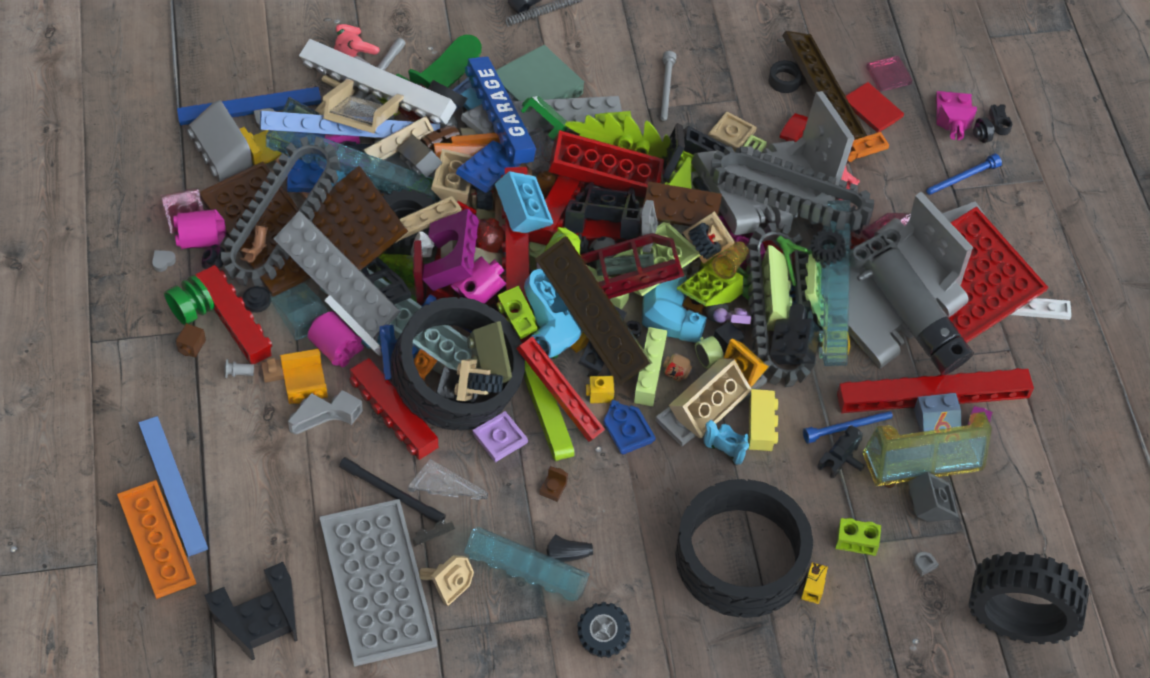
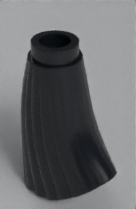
M555 534L546 548L548 563L569 562L593 555V545L587 542L566 540Z

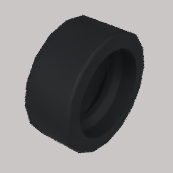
M781 60L772 65L768 81L774 90L780 93H792L800 87L802 72L798 64L788 60ZM786 72L792 74L795 79L783 81L776 74Z

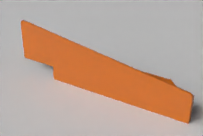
M496 133L451 137L452 143H434V152L439 159L442 149L474 156L493 140L500 143V138Z

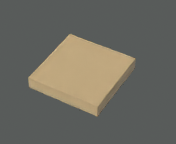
M726 112L708 133V136L729 147L732 146L736 152V149L740 148V146L743 147L750 135L756 132L757 127Z

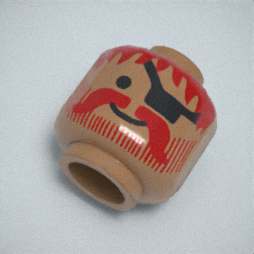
M674 353L671 357L667 356L662 365L665 367V375L677 381L686 380L692 369L690 360L678 353Z

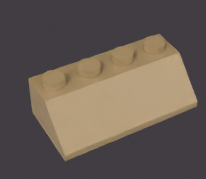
M720 358L669 404V407L678 422L698 438H702L706 432V423L712 420L717 424L751 392V387L735 359Z

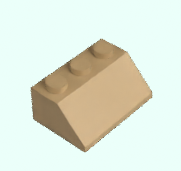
M442 149L440 160L443 163L436 169L431 187L441 200L452 196L456 202L460 201L467 205L472 184L456 175V171L473 156Z

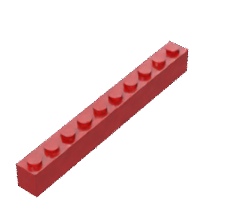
M527 167L505 168V174L510 171L528 175ZM502 208V219H505V224H502V235L506 236V241H502V252H506V258H502V267L506 269V274L502 275V279L506 283V291L519 286L530 307L524 289L525 280L530 275L529 232L512 231L504 208ZM513 309L511 312L517 313L519 310ZM531 334L520 339L521 343L523 344L525 341H527L531 337Z
M1015 368L1004 371H978L966 374H940L938 376H920L915 378L902 377L900 379H882L877 381L844 382L839 384L837 397L841 413L914 408L918 397L956 393L959 404L1030 398L1034 386L1029 369Z

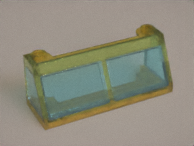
M985 412L973 413L969 418L970 425L904 435H899L898 431L889 425L876 427L862 452L875 485L881 486L908 482L927 471L937 477L982 471L986 466L992 431Z

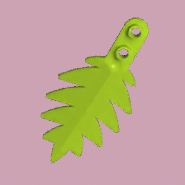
M608 112L605 114L604 126L590 115H586L585 122L566 121L565 123L571 130L579 133L578 136L661 159L662 156L666 157V149L671 142L667 134L664 135L662 142L657 130L648 120L645 121L644 134L642 135L638 125L628 114L625 115L624 131L619 122ZM683 151L676 166H678L681 160L685 162L688 157L691 158L692 163L693 155ZM691 164V172L696 171Z

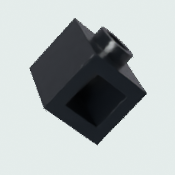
M730 321L717 328L714 332V338L717 339L724 353H726L729 341L732 338L743 344L744 335L742 331L736 328Z

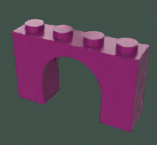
M469 209L430 223L428 237L438 248H441L451 240L458 241L455 248L447 256L424 265L423 281L433 291L472 277L479 221L477 216L473 215Z

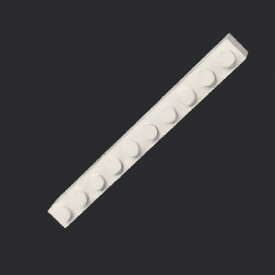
M312 39L308 40L299 55L303 60V65L307 68H316L321 74L326 75L327 73L337 81L340 79L343 81L347 79L354 81L353 86H357L365 93L371 92L378 99L385 98L389 101L396 94L404 95L403 100L399 102V105L404 110L409 112L412 110L420 117L427 116L436 124L442 123L446 125L457 108L450 98Z

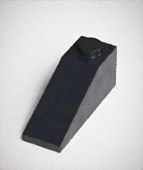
M690 126L683 129L685 143L683 151L692 155L716 150L724 153L725 147H729Z

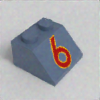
M956 393L918 397L914 412L923 442L959 439L962 437L961 408Z

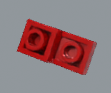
M795 113L784 126L779 138L784 139L786 142H797L803 136V130L806 127L808 117Z

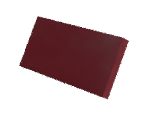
M415 240L413 273L416 301L420 306H423L426 301V283L423 281L421 240Z

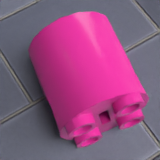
M216 209L189 213L179 212L177 216H173L174 227L178 228L179 234L175 235L176 246L181 247V250L208 248L215 244L220 246L226 235L225 220Z
M480 256L474 262L472 277L453 283L451 287L461 297L465 295V298L474 299L485 304L506 285L505 281L499 276L505 270L495 259L488 264Z
M334 311L315 318L308 331L307 337L322 354L326 355L335 366L340 365L342 368L347 366L350 359L364 348L361 337L355 334L351 327Z

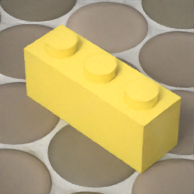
M751 389L749 398V450L772 451L774 444L778 442V432H775V427L778 426V415H775V410H778V399H775V391Z

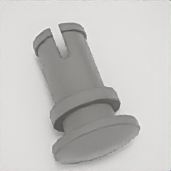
M226 359L224 364L225 378L228 375H232V377H235V375L253 376L254 364L236 363V361L228 363V359Z

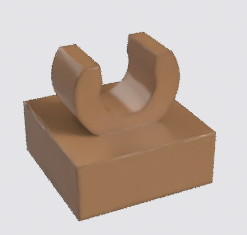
M275 358L267 359V362H261L265 383L284 379L281 359L275 360Z

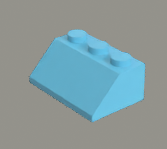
M509 171L495 183L512 231L528 233L553 224L535 176Z

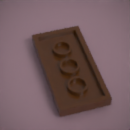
M648 182L645 201L652 200L654 202L657 221L689 227L714 211L718 216L722 194L655 182Z

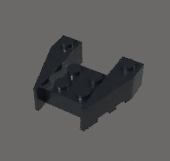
M591 182L585 187L583 193L576 195L575 200L568 202L565 212V228L571 232H576V234L583 233L587 218L608 220L613 223L621 222L620 238L631 240L640 237L642 219L640 218L641 208H639V201L635 198L633 187H630L629 192L595 188L594 182Z
M284 562L264 569L266 583L270 592L233 607L225 587L204 595L215 624L227 633V636L232 641L234 640L251 660L255 659L253 648L287 633H291L294 641H298L293 585Z

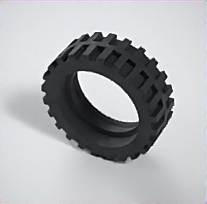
M1005 552L1002 556L999 554L992 555V559L987 557L983 559L982 563L977 565L968 605L972 616H976V621L979 624L984 623L986 629L996 631V634L999 636L1005 635L1010 637V640H1023L1024 643L1029 644L1031 642H1038V644L1051 642L1056 644L1059 643V640L1068 641L1070 636L1076 637L1079 631H1082L1086 616L1089 587L1085 585L1086 581L1083 577H1078L1079 573L1075 569H1068L1067 564L1063 562L1057 563L1054 558L1040 557L1041 554L1036 553L1034 555H1027L1026 552H1019V554ZM1005 593L1034 595L1048 600L1052 604L1023 602L1009 597Z

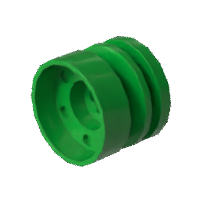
M191 275L187 280L181 282L182 289L175 285L164 292L169 308L184 326L186 323L190 324L197 320V313L204 316L206 311L210 312L214 309V302L209 291L195 275Z

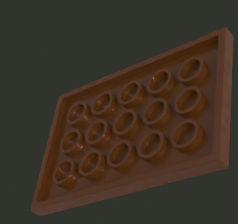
M360 166L337 182L329 194L326 192L327 197L323 203L319 201L321 207L318 212L313 210L315 216L311 221L359 270H362L408 232Z

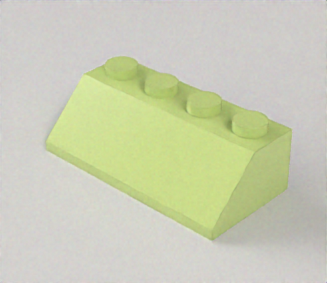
M768 245L761 264L767 330L774 331L776 320H788L789 310L792 306V297H789L791 281L788 280L789 270L785 255L773 246Z

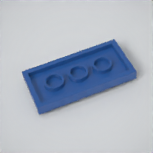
M289 132V144L292 142L295 148L298 149L302 147L300 138L307 137L310 145H314L316 137L324 138L325 134ZM315 153L300 157L287 176V192L310 193L325 170V158Z
M493 140L457 169L456 175L487 193L501 179V175H505V168L519 167L521 163L513 164L511 159L507 157L505 148Z

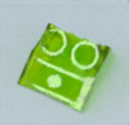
M381 254L380 259L403 279L407 287H414L413 256ZM386 277L382 278L383 280L389 282V280Z

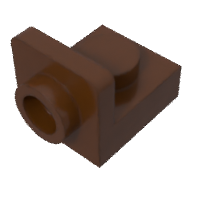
M550 466L548 476L539 491V495L558 502L568 483V473L561 468Z

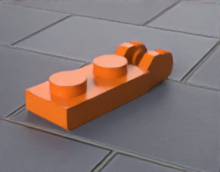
M881 132L853 141L852 152H850L847 162L889 148V144Z

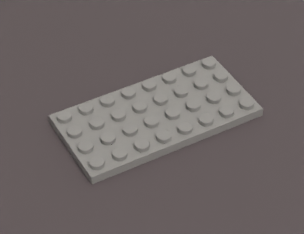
M400 499L319 517L354 667L437 647Z

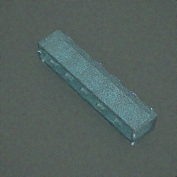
M476 527L471 531L464 551L473 560L485 561L488 563V566L494 569H504L508 575L525 578V581L529 584L544 586L546 591L551 593L558 592L569 601H577L582 597L590 573L481 527Z

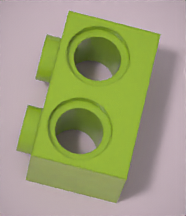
M841 518L835 549L876 556L880 544L881 525L873 522L856 521L852 518Z

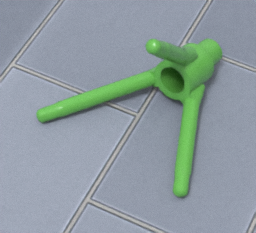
M779 236L776 241L783 249L792 285L796 286L789 255L794 250H799L806 254L812 253L807 248L796 245L789 239Z

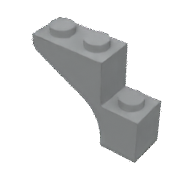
M343 390L338 396L335 395L331 404L311 393L307 399H303L300 408L290 415L288 419L289 431L293 434H299L329 420H341L352 425L363 412L362 401Z

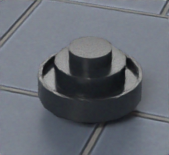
M987 117L978 118L973 128V135L982 143L991 142L995 132L992 122Z
M215 244L206 249L202 256V267L208 269L216 265L217 268H221L224 265L221 260V252H225L224 248Z
M261 286L248 288L242 297L245 308L255 313L266 310L271 303L269 291Z

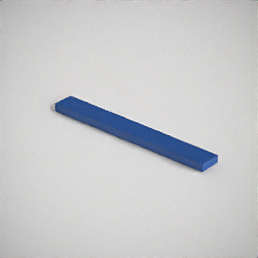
M319 87L227 100L222 101V103L233 118L252 115L255 110L271 108L274 111L295 108L298 104L303 107L321 104L322 101ZM212 103L177 108L180 125L190 124Z

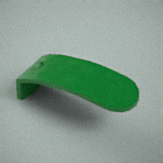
M473 35L458 37L422 73L410 69L408 71L410 82L428 89L432 80H435L449 88L465 73L468 59L478 58L481 55L482 44L480 40Z

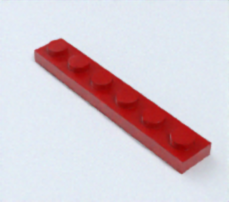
M533 336L516 348L588 442L605 430Z

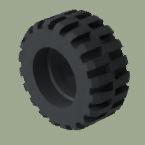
M401 189L399 192L395 190L390 192V195L385 194L383 196L399 219L435 204L431 197L427 198L426 194L422 192L420 194L417 190L407 191V189ZM429 227L420 232H424L426 235H428ZM418 232L395 242L382 254H388L392 259L399 258L400 261H405V259L412 261L411 249Z

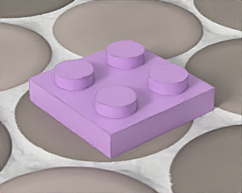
M506 411L473 430V435L494 462L528 443V438Z

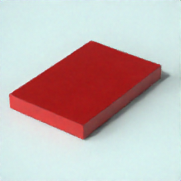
M869 82L846 95L855 114L877 133L888 128L904 116V113Z

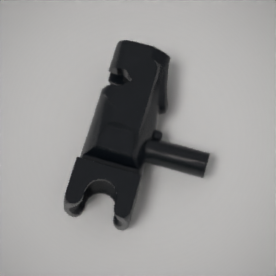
M853 425L846 429L845 434L839 437L832 448L818 462L817 467L819 470L826 466L832 468L831 478H835L845 462L860 472L865 467L852 454L858 450L863 437V433Z

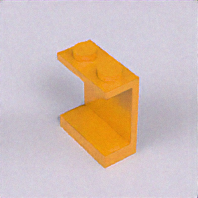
M319 349L280 355L289 404H300L311 393L321 399L328 398Z

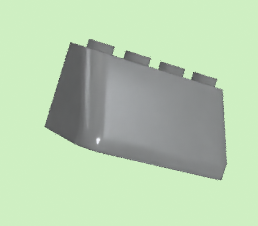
M221 100L213 102L188 125L187 134L191 140L194 139L197 151L202 152L205 164L210 165L211 174L213 177L216 176L219 182L253 166L250 147Z

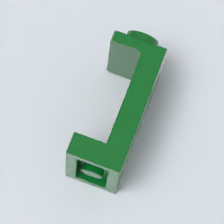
M539 96L528 97L522 103V113L530 112L534 108L554 126L548 134L552 140H555L559 130L565 132L568 129L565 125L567 120Z

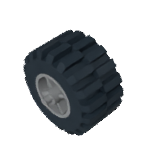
M601 602V604H592L593 606L590 608L587 607L584 614H581L580 621L577 624L578 637L585 650L589 651L593 656L597 655L600 658H609L614 654H619L622 649H625L627 642L630 640L631 627L626 613L613 603L606 604V602Z

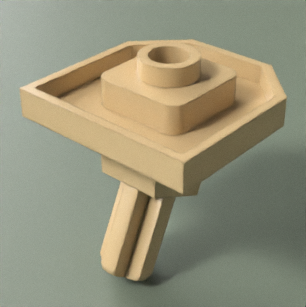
M453 555L444 564H439L437 569L421 568L419 575L420 579L433 580L443 603L449 606L470 586L474 571L467 557Z

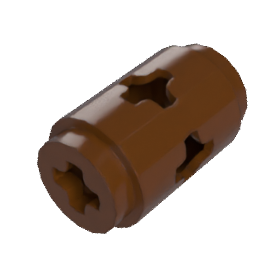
M447 125L424 135V138H421L420 141L434 152V143H452L451 137L460 136L454 125Z

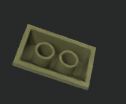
M501 321L473 330L467 338V346L471 349V359L477 360L476 368L491 370L490 374L503 376V389L512 378L502 325Z

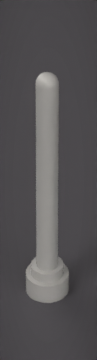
M672 51L664 52L662 62L665 65L660 117L662 121H666L668 118L672 66L676 63L677 55Z

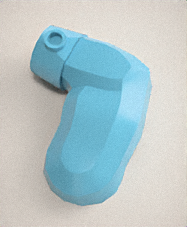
M537 269L525 280L524 289L532 307L535 320L540 327L532 336L549 358H552L573 345L580 338L583 330L543 270Z
M685 275L684 277L661 283L643 296V326L667 330V337L679 338L682 341L694 343L700 341L707 317L691 310L687 311L683 307L687 295L678 291L677 287L687 280Z

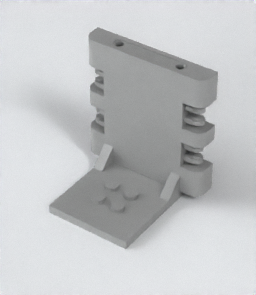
M823 91L815 94L803 137L797 142L787 141L769 144L768 148L763 149L760 159H763L764 154L772 156L771 163H774V159L777 157L783 159L781 165L783 167L785 162L789 161L793 163L792 170L794 171L796 165L804 167L803 174H806L807 168L815 170V178H817L818 172L826 174L824 181L828 182L829 176L836 178L835 185H839L854 136ZM747 146V154L752 156L754 148ZM737 148L734 153H739L740 148ZM718 150L700 152L693 155L691 164L704 181L703 183L708 191L722 194L719 210L734 235L754 233L758 229L759 223L765 222V218L769 222L776 223L778 229H782L784 224L791 227L793 219L798 217V213L801 214L800 209H798L797 215L789 213V205H787L786 211L778 209V201H776L775 207L768 206V198H765L764 204L757 202L758 194L754 195L753 200L746 198V190H744L742 196L735 194V186H733L731 192L724 190L725 182L717 186L713 182L714 176H710L712 158L714 159V153ZM732 164L724 167L735 175L746 177L747 179L789 192L804 199L812 200L815 203H820L836 210L834 196L783 180L780 177L763 173L745 165ZM809 213L808 220L810 223L817 224V222L811 221L812 213ZM820 217L819 223H822L823 217Z
M920 192L915 195L910 219L906 225L898 218H894L877 230L874 237L888 229H895L900 233L901 239L897 245L898 249L946 315L950 317L965 306L969 300L968 295L960 285L973 246L934 204ZM853 248L845 254L846 260L842 261L844 268L848 271L846 274L838 266H835L833 270L827 267L822 271L821 294L832 316L848 331L849 335L877 367L881 369L900 354L901 349L899 345L902 346L904 340L898 332L901 330L909 339L914 336L872 277L862 281L857 280V276L866 271L865 267L855 269L850 265L849 258L854 250Z

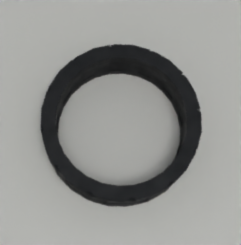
M449 297L430 302V305L426 304L414 313L395 344L391 355V374L394 387L411 412L422 420H426L429 424L455 431L456 429L460 431L475 429L498 416L520 387L525 372V359L516 348L522 344L521 340L506 318L484 303L462 297L460 299ZM501 321L512 378L504 386L502 392L484 402L474 404L458 403L438 395L426 385L420 377L413 360L412 348L415 336L434 326L454 325L473 331Z
M745 479L726 480L698 493L690 502L691 505L687 506L681 518L675 552L678 573L693 597L703 605L723 615L741 616L743 618L773 613V610L777 611L788 604L798 593L797 591L800 590L804 582L813 550L811 525L801 507L792 497L782 490L779 491L777 487L750 479L748 481ZM735 510L753 512L773 521L784 531L794 550L795 564L786 575L775 582L755 587L736 586L712 575L701 564L692 545V536L704 521L719 513Z

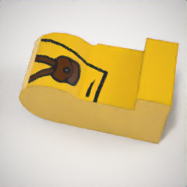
M814 562L811 563L802 600L816 604L820 603L828 566Z

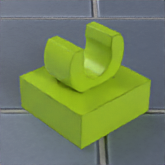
M528 312L510 321L520 339L537 331V326Z

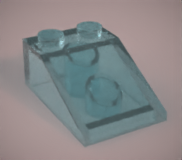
M305 283L271 297V302L296 341L308 335V331L315 318L328 312L321 299Z

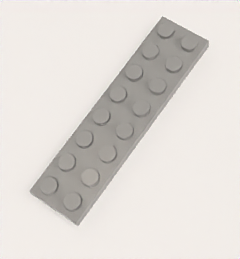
M298 211L275 236L274 240L374 340L380 335V326L389 325L401 312L302 212Z

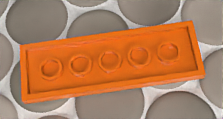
M157 480L118 493V499L156 599L196 585V580Z

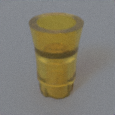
M736 242L730 245L723 253L716 256L712 261V268L715 274L723 279L734 277L737 269L748 255V247L743 242Z

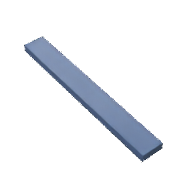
M158 416L139 422L141 432L188 557L208 550Z

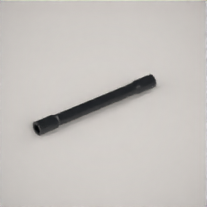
M344 457L341 460L339 468L353 476L359 477L393 498L400 499V502L423 514L436 524L441 525L446 518L444 513L424 504L375 476L350 459Z

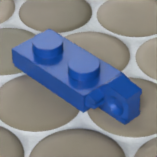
M394 325L380 326L385 380L392 379L391 355L398 340L395 338Z

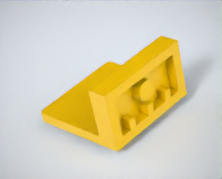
M245 127L239 129L250 147L253 165L262 161L266 164L278 159L282 153L288 154L275 131L266 130L253 135L251 132L248 133Z

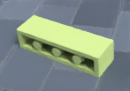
M648 327L644 351L652 364L639 372L634 399L636 404L654 405L667 330Z

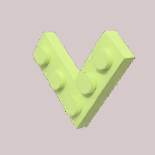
M809 254L808 263H806L808 276L805 277L807 285L805 297L807 301L811 302V309L813 314L816 313L818 325L822 326L824 332L832 331L833 318L821 294L822 265L820 261L817 263L815 258L813 259L812 254Z

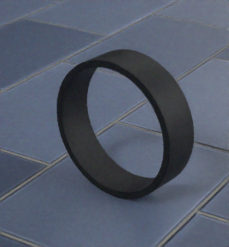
M432 80L428 88L433 92L450 98L454 104L462 108L468 99L435 80Z

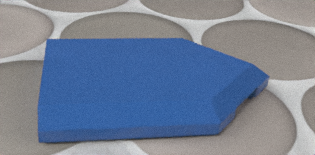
M612 399L603 424L620 454H626L653 443L656 437L639 408L632 405L626 406Z

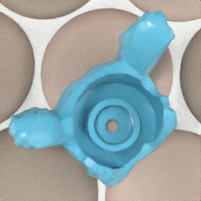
M712 420L706 423L704 444L708 448H717L731 457L734 464H742L746 450L749 448L748 434L740 435L735 433L728 424H722L718 430Z

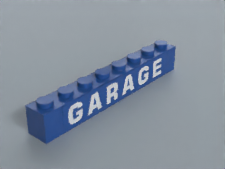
M489 57L469 58L468 64L465 67V74L469 77L471 86L475 89L477 98L482 103L483 110H486L489 122H492L494 131L498 134L500 143L506 150L507 157L511 159L513 164L534 162L536 147Z

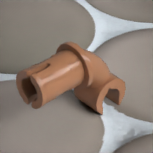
M255 226L253 246L251 249L243 248L241 250L247 253L244 258H240L241 260L253 262L256 256L267 246L265 243L268 227Z

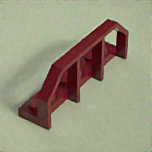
M654 233L580 255L585 264L600 259L604 280L598 283L609 299L684 277L674 240ZM651 243L672 248L674 259L642 268L637 248ZM633 249L637 270L609 279L605 257Z

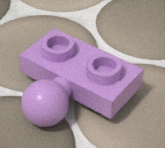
M718 308L713 314L714 320L718 323L730 320L732 323L750 324L751 321L749 312L743 308H734V311L727 312L724 308Z

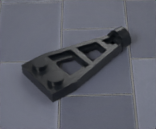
M376 257L361 270L373 284L374 281L386 277L392 283L379 290L394 305L412 298L411 292L403 279L379 257ZM376 264L381 269L373 274H369L367 267Z

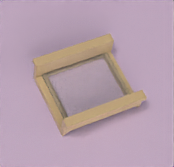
M349 79L323 96V100L326 101L323 119L373 134L378 126L394 113H398L399 102L404 98V95L396 94L382 105L352 96L354 81Z

